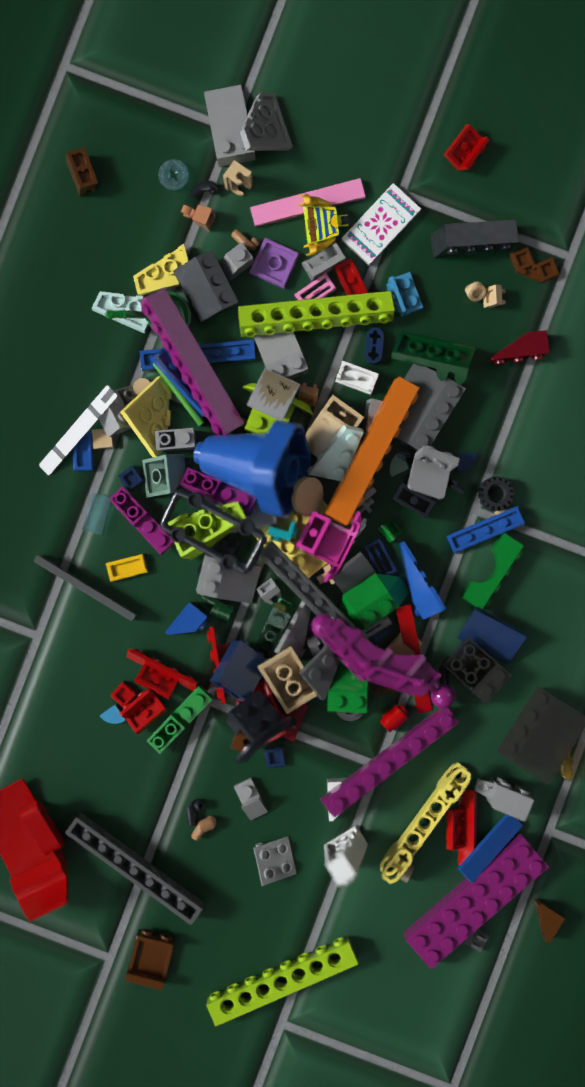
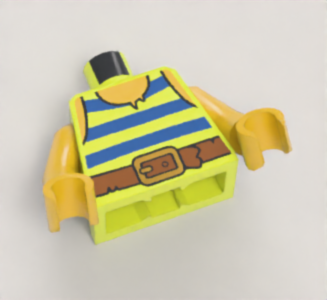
M299 194V197L304 199V202L298 203V205L304 206L308 244L304 245V248L308 247L310 249V253L306 254V256H311L327 249L334 243L336 236L339 235L338 227L349 226L347 214L337 215L336 207H332L330 202L320 197L310 196L309 194Z

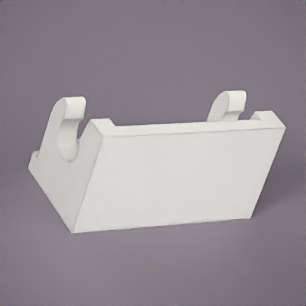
M342 361L335 382L371 395L379 374Z

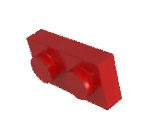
M352 258L334 266L346 295L368 293Z

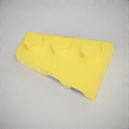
M184 244L179 246L174 252L165 255L160 261L151 264L133 276L138 296L154 293L164 287L165 289L180 286L173 271L188 262Z

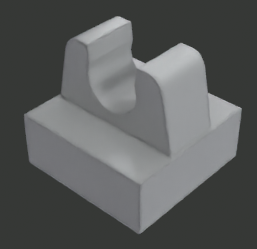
M272 578L256 589L264 602L273 604L271 600L273 596L277 595L278 598L282 596L280 589Z

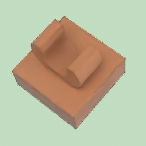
M304 382L302 386L300 385L298 399L310 406L316 407L319 391L317 385L314 384L313 388L307 387Z

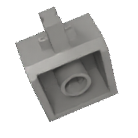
M497 777V779L490 778L489 781L478 778L474 788L475 791L485 796L493 809L524 822L526 821L534 799L524 787L517 784L513 787L507 780Z

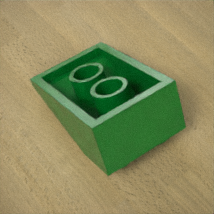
M341 660L328 691L327 711L367 714L369 681L365 680L363 682L358 679Z

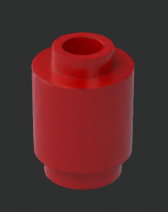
M395 704L382 716L383 719L380 722L389 732L397 730L408 719L406 716L408 711L401 704L399 706Z

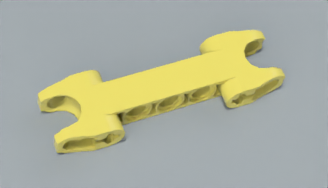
M459 762L452 764L443 774L434 792L399 840L392 844L382 859L380 871L382 872V878L388 883L392 884L398 881L412 863V858L450 805L458 800L469 784L471 773ZM462 772L460 778H455L458 773ZM436 802L441 803L440 809H431L432 804ZM424 818H428L429 824L426 826H421L420 821ZM412 834L418 835V839L414 842L408 840ZM389 867H394L391 871H387ZM397 872V875L394 878L387 877L394 875Z

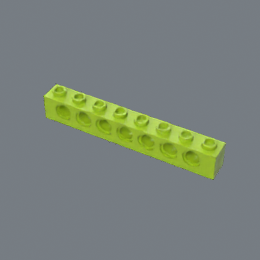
M391 291L239 306L238 318L241 337H254L264 334L273 335L284 332L292 333L303 330L311 331L322 328L330 329L341 326L349 327L360 324L387 323L393 321L395 309Z
M340 937L328 946L321 945L312 953L308 954L306 952L299 955L296 960L284 961L275 969L268 968L259 976L255 977L253 975L246 978L243 983H234L228 986L227 990L213 992L209 995L206 1006L216 1027L358 965V959L349 937ZM337 953L340 957L338 959H331L330 955ZM315 961H320L322 965L320 967H314L312 963ZM296 969H302L304 970V973L298 975L294 971ZM283 976L287 980L285 982H279L277 981V978ZM262 984H266L269 988L267 990H262L259 988V986ZM243 992H248L251 994V996L245 998L241 994ZM231 1000L233 1004L226 1005L224 1001Z

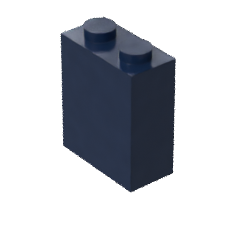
M244 640L231 642L210 679L212 683L238 701H244L253 694L262 677V673L257 666L267 661L262 652L250 648L251 645Z

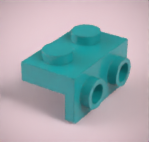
M291 521L289 532L269 526L267 534L271 536L270 540L282 543V540L290 541L291 538H295L298 527L295 526L296 522Z

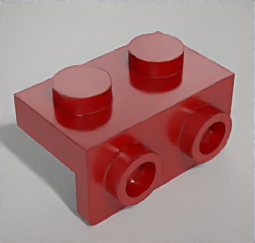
M467 124L443 155L458 171L469 170L475 164L477 156L485 151L487 148L486 144L490 139L488 137H481L470 124Z
M147 689L142 691L132 703L125 705L119 714L127 720L133 731L139 735L163 715L167 708L155 692Z

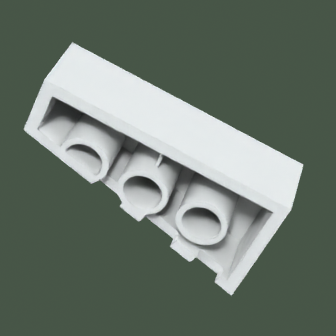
M357 825L324 844L326 866L338 886L341 884L347 885L354 880V876L357 875L368 846Z

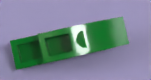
M199 685L146 741L161 754L214 697L202 685Z

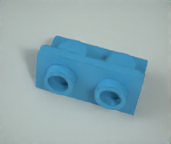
M410 272L395 278L393 276L389 277L386 286L395 299L393 304L396 313L399 312L402 317L423 309Z

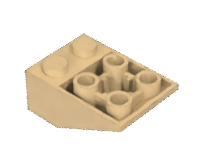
M332 395L305 434L310 453L318 457L330 446V441L343 425L358 428L364 417Z

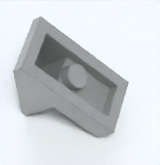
M251 777L234 785V789L242 803V809L250 821L268 812Z

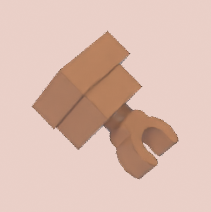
M183 205L181 213H184L183 216L192 218L195 225L210 231L216 217L212 208L198 205L195 210L187 205Z

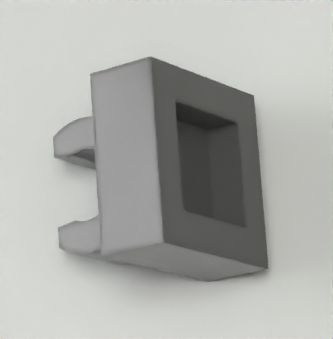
M478 928L463 943L481 952L490 935L488 932Z

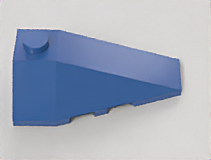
M404 541L399 543L410 597L414 605L412 611L417 618L421 617L424 620L445 610L446 608L434 587L427 584V576L421 568L417 567L418 563Z

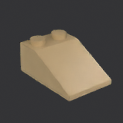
M291 646L257 666L286 714L317 696L299 674L304 666Z

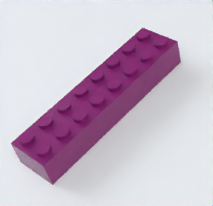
M518 832L473 883L465 878L403 932L405 940L430 969L434 968L549 866Z

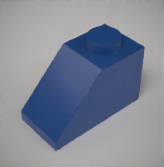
M189 602L165 633L172 635L196 632L198 629L202 631L209 622L206 620L208 615L195 604Z

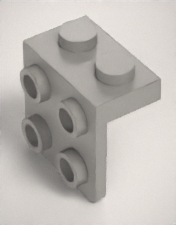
M423 446L415 453L408 488L437 499L444 498L450 471L458 466L459 458L454 457L453 454L437 451L432 446Z

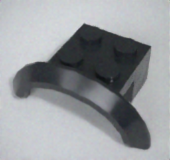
M407 452L397 453L396 456L411 464L392 499L426 519L437 498L408 488L414 457ZM451 478L448 479L447 486L462 494L464 493L460 483Z
M260 690L228 711L226 723L237 736L243 732L251 741L239 754L235 763L247 762L256 751L271 739L288 729L294 730L296 728L297 719L293 716L283 719Z

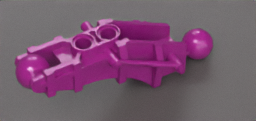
M319 614L314 618L312 622L314 634L321 638L334 653L338 654L339 659L361 681L364 682L366 680L411 696L418 695L422 697L430 690L431 700L437 707L444 709L453 705L455 701L453 688L448 684H439L437 682L442 675L437 673L427 663L423 655L404 656L392 654L393 651L389 647L385 650L377 648L361 636L362 632L359 629L355 630L344 625L340 618L335 621L329 614Z

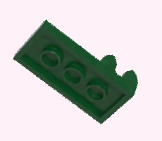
M401 331L391 358L401 362H410L419 366L436 368L437 377L441 381L447 378L449 372H453L457 385H460L467 378L476 347Z

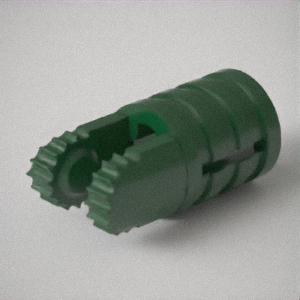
M202 595L203 600L214 606L200 602L197 607L228 622L235 606L218 598Z

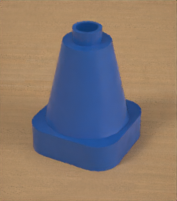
M276 420L268 433L208 436L204 442L200 441L197 443L194 450V462L200 464V469L203 473L255 497L262 513L288 518L294 509L291 502V494H294L295 489L293 487L295 483L303 477H309L307 470L311 466V454L304 428L301 424Z

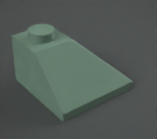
M166 454L142 460L146 498L174 493L186 472L184 454Z

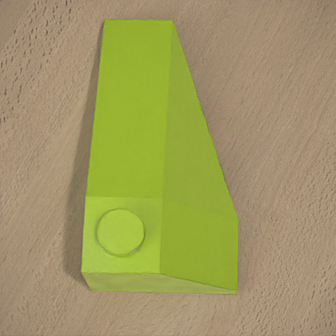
M238 501L216 506L242 521L247 519ZM204 509L195 513L182 514L168 522V525L174 528H185L188 536L209 547L214 546L237 527ZM185 542L175 543L182 558L193 560L204 553Z

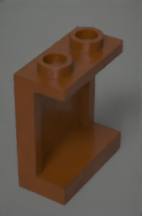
M139 929L124 981L162 991L176 939L172 938L169 934L163 933L159 935L153 933L150 929Z

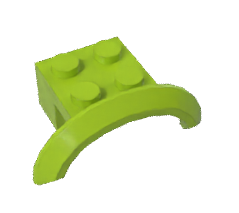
M256 383L244 385L243 389L251 392L254 390ZM294 398L283 421H290L295 407L312 416L313 412L308 404ZM253 408L245 426V431L249 433H268L270 427L277 419Z

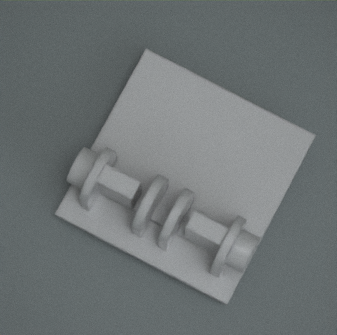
M288 836L266 844H255L254 853L262 886L297 874Z

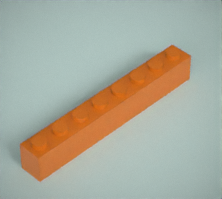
M401 377L394 379L323 515L342 525H348V523L351 524L356 516V513H354L355 509L363 503L365 490L370 489L374 482L372 477L375 471L378 472L383 465L381 460L384 454L387 455L391 450L392 445L390 443L392 439L398 436L401 430L399 427L401 422L405 421L410 413L408 408L416 402L419 396L417 394L419 387Z

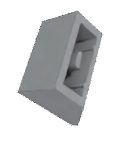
M131 385L113 390L117 395L116 399L98 418L108 437L131 429V426L120 413L136 397Z

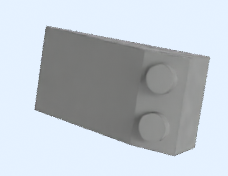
M241 85L204 92L218 167L231 165L234 160L237 163L256 160L255 151L245 150L240 135L241 128L247 118Z
M293 332L254 336L266 369L290 380L308 373L306 361Z

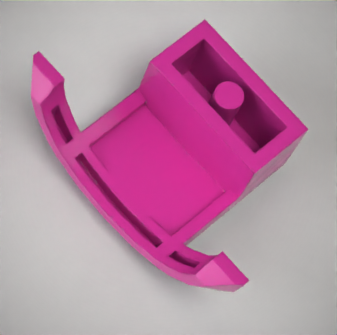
M313 511L296 545L298 549L332 565L323 580L324 582L335 578L356 538L362 523L359 511L354 518L350 530Z

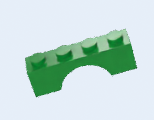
M505 533L500 534L491 548L496 559L494 573L485 581H470L460 595V598L474 607L486 609L492 601L490 597L493 592L497 593L502 586L501 580L503 577H507L512 571L513 567L511 565L514 560L517 561L523 554L521 549L524 545Z

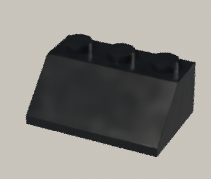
M212 250L196 256L173 271L199 324L231 310L238 303Z

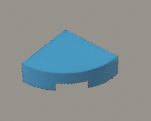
M116 704L99 715L104 721L112 724L122 723L126 720L119 714L121 710Z

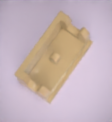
M234 160L223 175L225 189L227 191L231 190L238 196H244L243 192L238 190V186L244 185L245 188L251 189L253 186L252 172Z

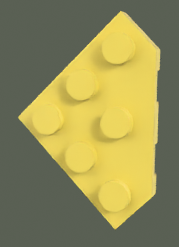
M162 376L156 377L120 412L152 457H157L163 452L156 450L155 431L168 430V426H170L171 410H169V399H172V391Z

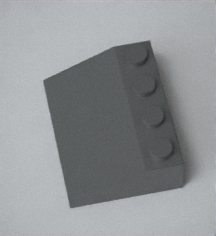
M413 363L404 379L419 387L417 391L419 396L416 402L408 408L410 413L407 419L401 422L399 426L401 430L394 439L417 452L423 446H431L466 388L457 385L455 381L448 377L441 381L435 371Z

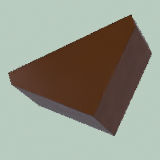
M537 898L534 901L542 936L546 943H549L554 938L565 918L560 912Z

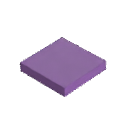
M264 238L249 274L284 289L300 253Z

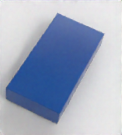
M86 432L73 447L74 471H94L92 432Z

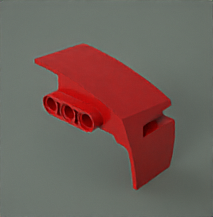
M21 778L0 789V855L11 875L10 883L13 893L17 897L24 915L31 922L68 903V871L66 858L61 849L65 846L61 833L43 804L36 800L25 779Z

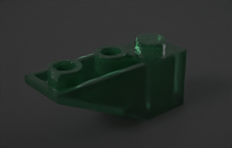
M277 598L253 649L262 652L265 655L264 658L268 660L271 658L293 612L294 604L282 598Z

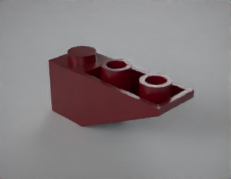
M547 330L527 332L488 360L489 363L503 365L506 364V361L512 360L514 363L525 362V359L532 358V361L543 360L549 354Z

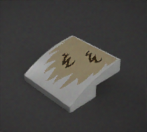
M265 368L247 406L283 421L300 384Z

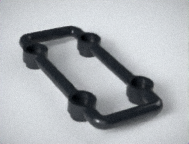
M184 489L176 490L160 521L162 530L170 534L171 539L175 543L185 542L220 561L222 567L228 571L235 569L244 574L251 572L266 543L265 533L257 529L252 520L242 521L205 501L203 495L199 492L190 493ZM180 497L185 498L190 507H201L237 526L242 535L252 534L259 538L246 566L238 563L235 555H224L188 536L185 528H174L168 525Z

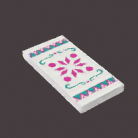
M393 183L341 238V241L369 266L421 211V208Z

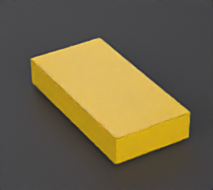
M144 554L106 563L110 582L148 572Z

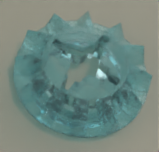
M173 159L161 165L158 177L160 183L166 189L175 191L182 189L187 184L189 172L183 162ZM170 169L174 173H179L177 175L178 181L174 180V178L170 179Z

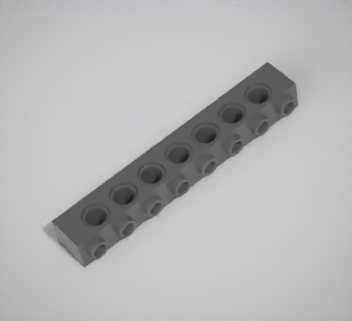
M79 813L65 832L188 924L192 925L203 910L204 902L83 813Z

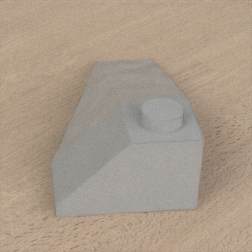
M303 601L298 606L275 648V652L278 654L291 646L298 658L301 659L306 650L303 646L305 645L311 609Z

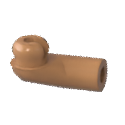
M238 229L234 230L231 235L239 244L242 242L246 249L250 251L256 250V247L260 245L255 237L249 241Z
M208 816L206 819L201 820L191 837L196 841L200 840L203 833L216 827V818Z

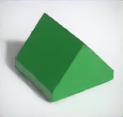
M389 518L377 528L389 543L402 533V530L392 518Z

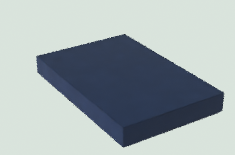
M475 607L458 633L457 638L509 664L527 638L528 633Z

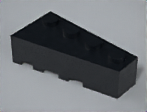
M516 219L444 224L431 235L433 258L492 252L500 249L501 251H508L519 243Z

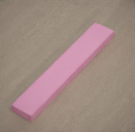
M361 178L302 193L320 197L330 202L332 207L365 199ZM298 194L250 207L255 227L304 215V206L298 205V203L304 202L303 197H299Z

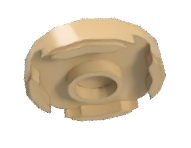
M314 477L299 479L293 487L295 489L294 494H291L292 506L299 514L312 515L313 511H318L323 502V486Z

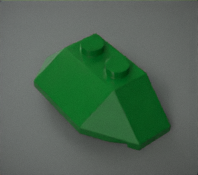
M374 573L342 595L339 610L359 630H364L397 609L410 592L400 576Z

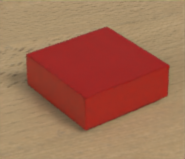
M123 681L110 696L124 708L138 693Z

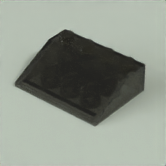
M537 686L496 752L549 785L585 729V716Z

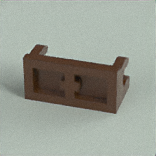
M85 147L67 152L66 162L79 196L85 195L89 189L94 192L98 181Z
M243 732L238 736L235 734L231 749L243 751L251 741Z

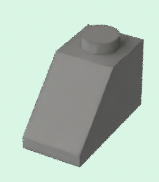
M241 242L225 254L220 260L219 265L228 282H230L253 265L254 260Z

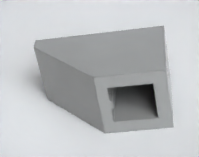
M194 428L155 431L157 451L194 450L196 447Z

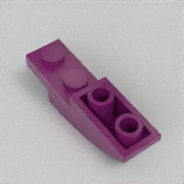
M187 468L179 483L180 486L192 493H201L205 500L218 506L238 501L248 517H250L258 502L255 497L227 486L221 481L191 468Z
M123 486L109 498L113 505L160 555L166 553L175 544L170 535L162 530L160 524Z

